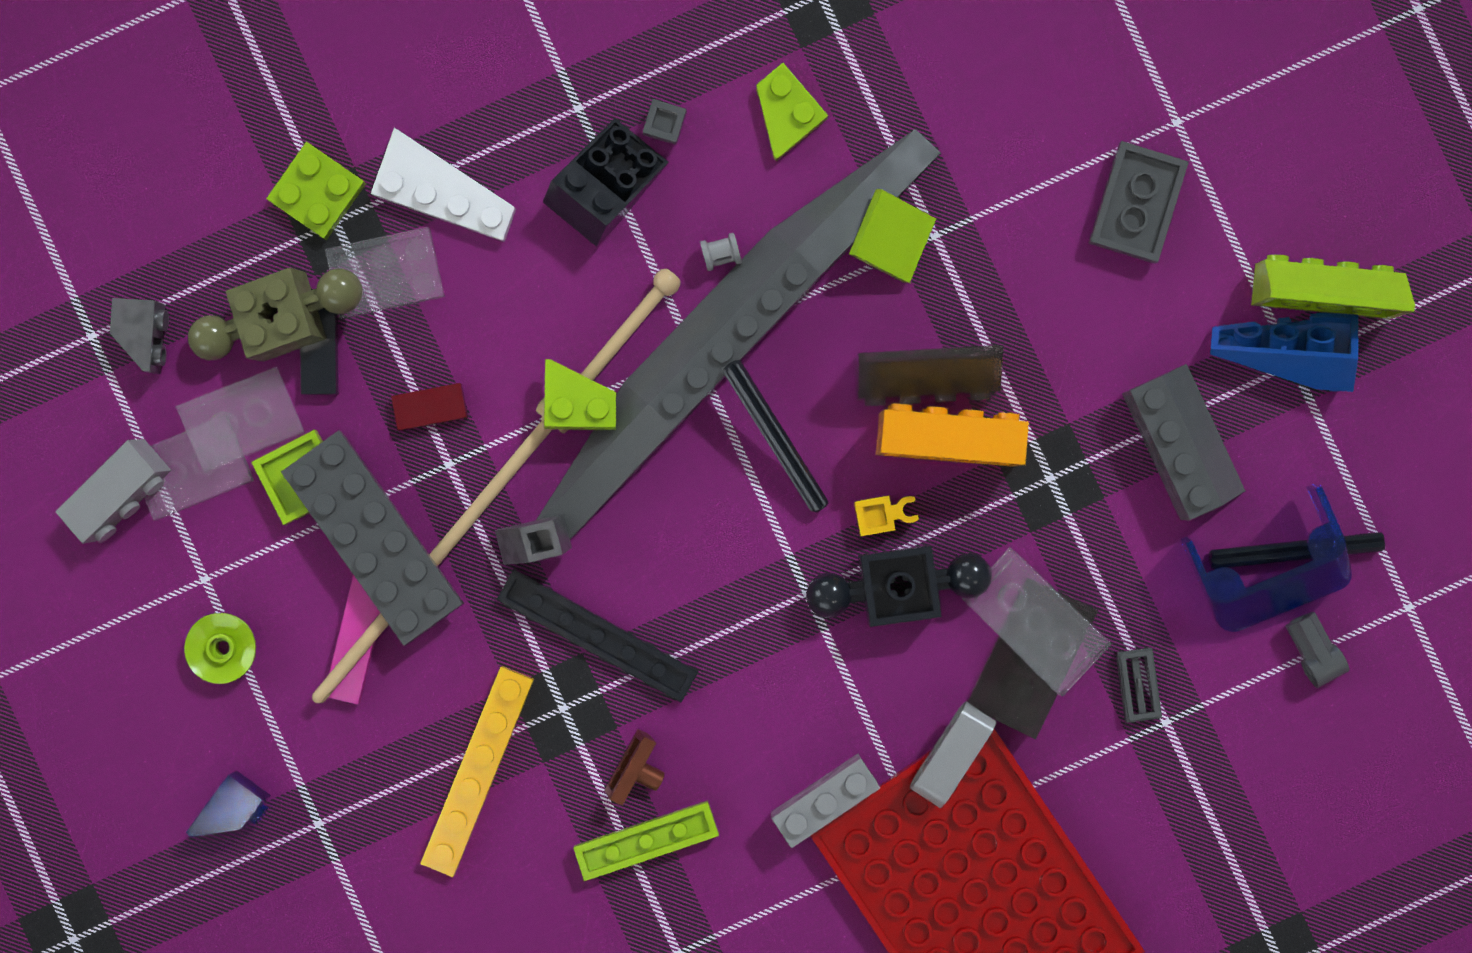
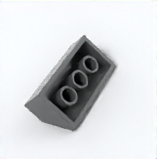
M1187 364L1122 393L1180 520H1192L1226 504L1245 492Z

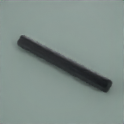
M739 360L730 362L723 368L726 378L810 511L816 513L828 505V499L742 362Z
M1375 532L1216 549L1209 551V563L1211 568L1220 569L1379 552L1385 549V538L1383 533Z

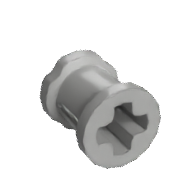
M734 232L729 233L728 238L709 243L705 240L700 241L708 271H712L714 266L733 261L736 264L742 263Z

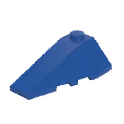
M1321 312L1310 314L1309 320L1292 322L1290 317L1278 318L1277 324L1261 326L1253 321L1216 326L1212 328L1210 354L1314 389L1353 392L1358 365V315Z

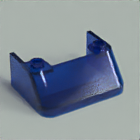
M1311 484L1306 487L1323 524L1314 528L1307 539V547L1313 561L1245 588L1239 574L1233 569L1219 567L1206 572L1193 541L1188 537L1180 539L1217 624L1224 630L1230 632L1241 631L1339 591L1349 584L1352 578V568L1345 537L1322 486Z

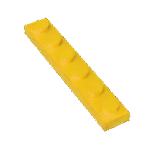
M504 666L500 667L420 863L421 865L454 877L534 682L533 678Z

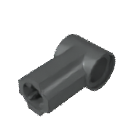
M1315 612L1301 615L1285 625L1303 658L1301 660L1302 668L1316 688L1350 671L1346 658L1340 649L1331 643Z

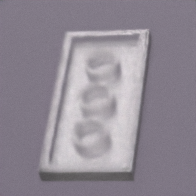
M1009 547L991 567L992 581L987 591L979 597L963 598V600L1058 695L1063 697L1112 643L1014 549Z

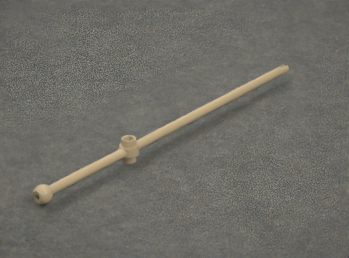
M661 269L655 274L653 279L654 287L584 369L581 375L594 381L661 299L678 291L680 279L669 269ZM545 397L536 408V412L542 416V421L429 554L437 566L552 431V429H544ZM558 429V430H559L561 433H565V432H567L569 429ZM381 613L314 691L312 700L315 703H323L387 628L389 624Z

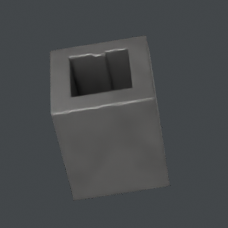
M112 298L110 334L142 371L160 374L161 366L165 365L167 356L166 347L162 345L163 331H167L169 325V314L165 310V304L154 300Z
M563 514L495 530L504 565L529 563L563 555L572 548Z

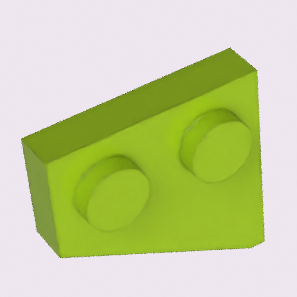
M784 63L780 64L756 85L772 148V155L776 161L828 119L827 113Z
M545 359L544 429L616 430V392L551 359Z

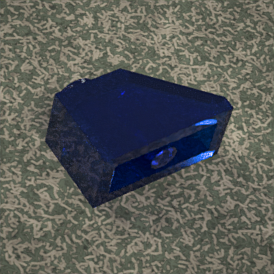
M235 771L225 778L186 834L190 837L240 830L251 822L256 825L267 812L269 807L264 804L271 795L240 772Z

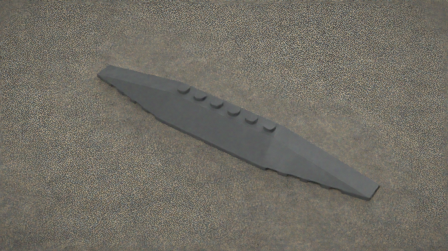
M914 129L772 228L741 260L742 263L737 264L623 383L616 394V430H593L537 520L563 514L571 540L726 377L723 373V368L734 360L741 361L852 247L875 190L882 189L898 198L940 155V152L922 134Z

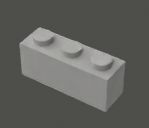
M145 439L127 440L55 512L82 544L96 541L102 543L116 532L115 526L122 519L131 517L139 510V502L146 495L154 494L164 485L163 478L172 470Z
M857 753L771 811V819L790 847L793 848L879 790L880 786Z

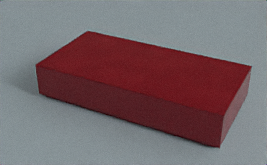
M462 383L391 396L398 431L468 418Z

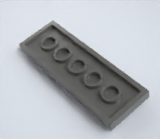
M338 430L281 471L404 646L464 604L342 431Z

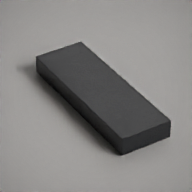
M323 308L318 310L327 339L300 348L302 395L339 394L338 314L331 313Z

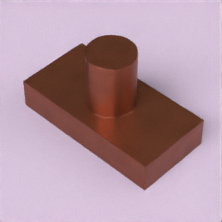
M637 729L604 790L611 801L622 806L635 782L656 791L664 778L663 771L646 763L656 742L651 735L640 729Z

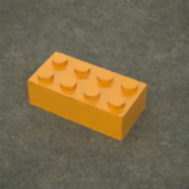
M891 404V406H888V410L884 409L879 413L876 455L1011 467L1022 466L1026 464L1029 421H1019L1020 414L998 413V415H993V418H983L984 411L962 410V412H958V415H948V408L927 407L923 409V412H912V405Z

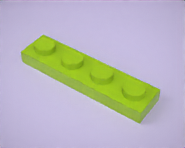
M707 800L574 845L573 849L583 879L587 881L718 837L719 832Z

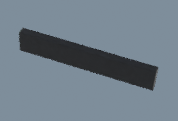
M513 569L497 598V601L680 703L698 673L696 669L516 569Z

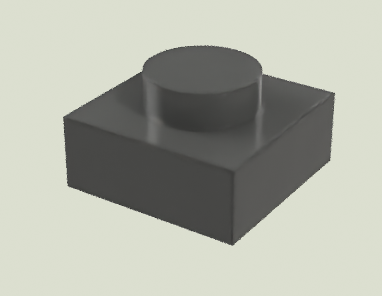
M653 99L643 129V135L677 145L687 109Z

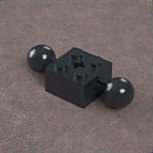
M929 545L858 555L861 580L847 582L838 574L822 573L809 583L806 599L810 609L815 614L824 618L837 617L846 611L850 603L864 601L867 624L870 627L942 617L938 591L951 589L955 594L963 598L979 597L989 588L992 581V571L988 562L983 557L974 553L961 554L951 561L948 568L935 570L932 546ZM900 576L901 580L908 582V587L902 589L901 595H898L895 590L890 588L891 583L895 582V577Z

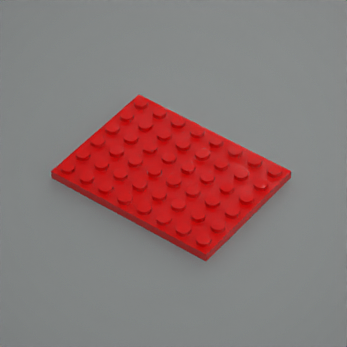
M993 729L991 735L943 807H937L910 789L913 778L931 752L930 750L880 784L879 790L810 836L889 953L1145 952L995 729Z

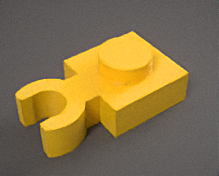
M889 495L854 502L860 536L896 530L894 520L897 519L904 523H913L919 520L918 515L909 517L903 513L904 505L915 502V497H903L896 505H891Z

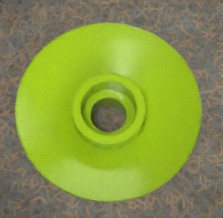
M228 613L210 614L198 620L189 630L184 646L185 658L191 670L199 678L215 684L229 683L242 677L252 666L256 655L255 637L250 627L239 617ZM221 641H225L229 645V651L226 654L221 653L218 649Z

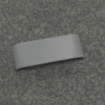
M964 702L911 782L910 789L937 807H943L991 735L996 721L968 702Z

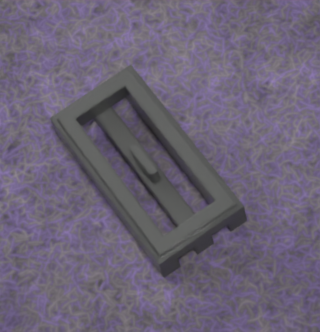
M1147 647L1115 652L1125 722L1162 718L1153 649ZM1144 656L1152 712H1146L1138 657ZM1129 658L1138 714L1133 713L1126 659Z

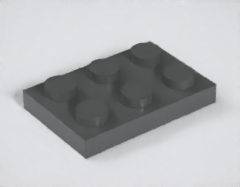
M1121 141L1118 144L1088 243L1153 264L1158 263L1189 161Z

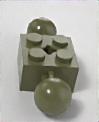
M289 267L225 291L234 318L226 321L214 315L200 317L189 329L188 343L191 350L198 357L205 360H218L225 357L231 351L235 340L240 339L247 359L264 362L327 339L318 310L324 308L334 314L351 312L361 302L363 295L362 284L351 271L337 268L324 273L319 279L316 289L311 290L306 272Z

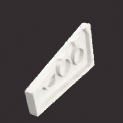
M394 128L371 194L505 242L516 208Z

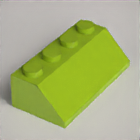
M1267 255V259L1255 264L1251 303L1253 306L1356 314L1362 317L1393 319L1415 311V302L1406 273L1394 272L1393 266L1373 265L1372 270L1359 269V263L1337 262V266L1324 265L1323 259L1303 258L1302 263L1289 262V256Z

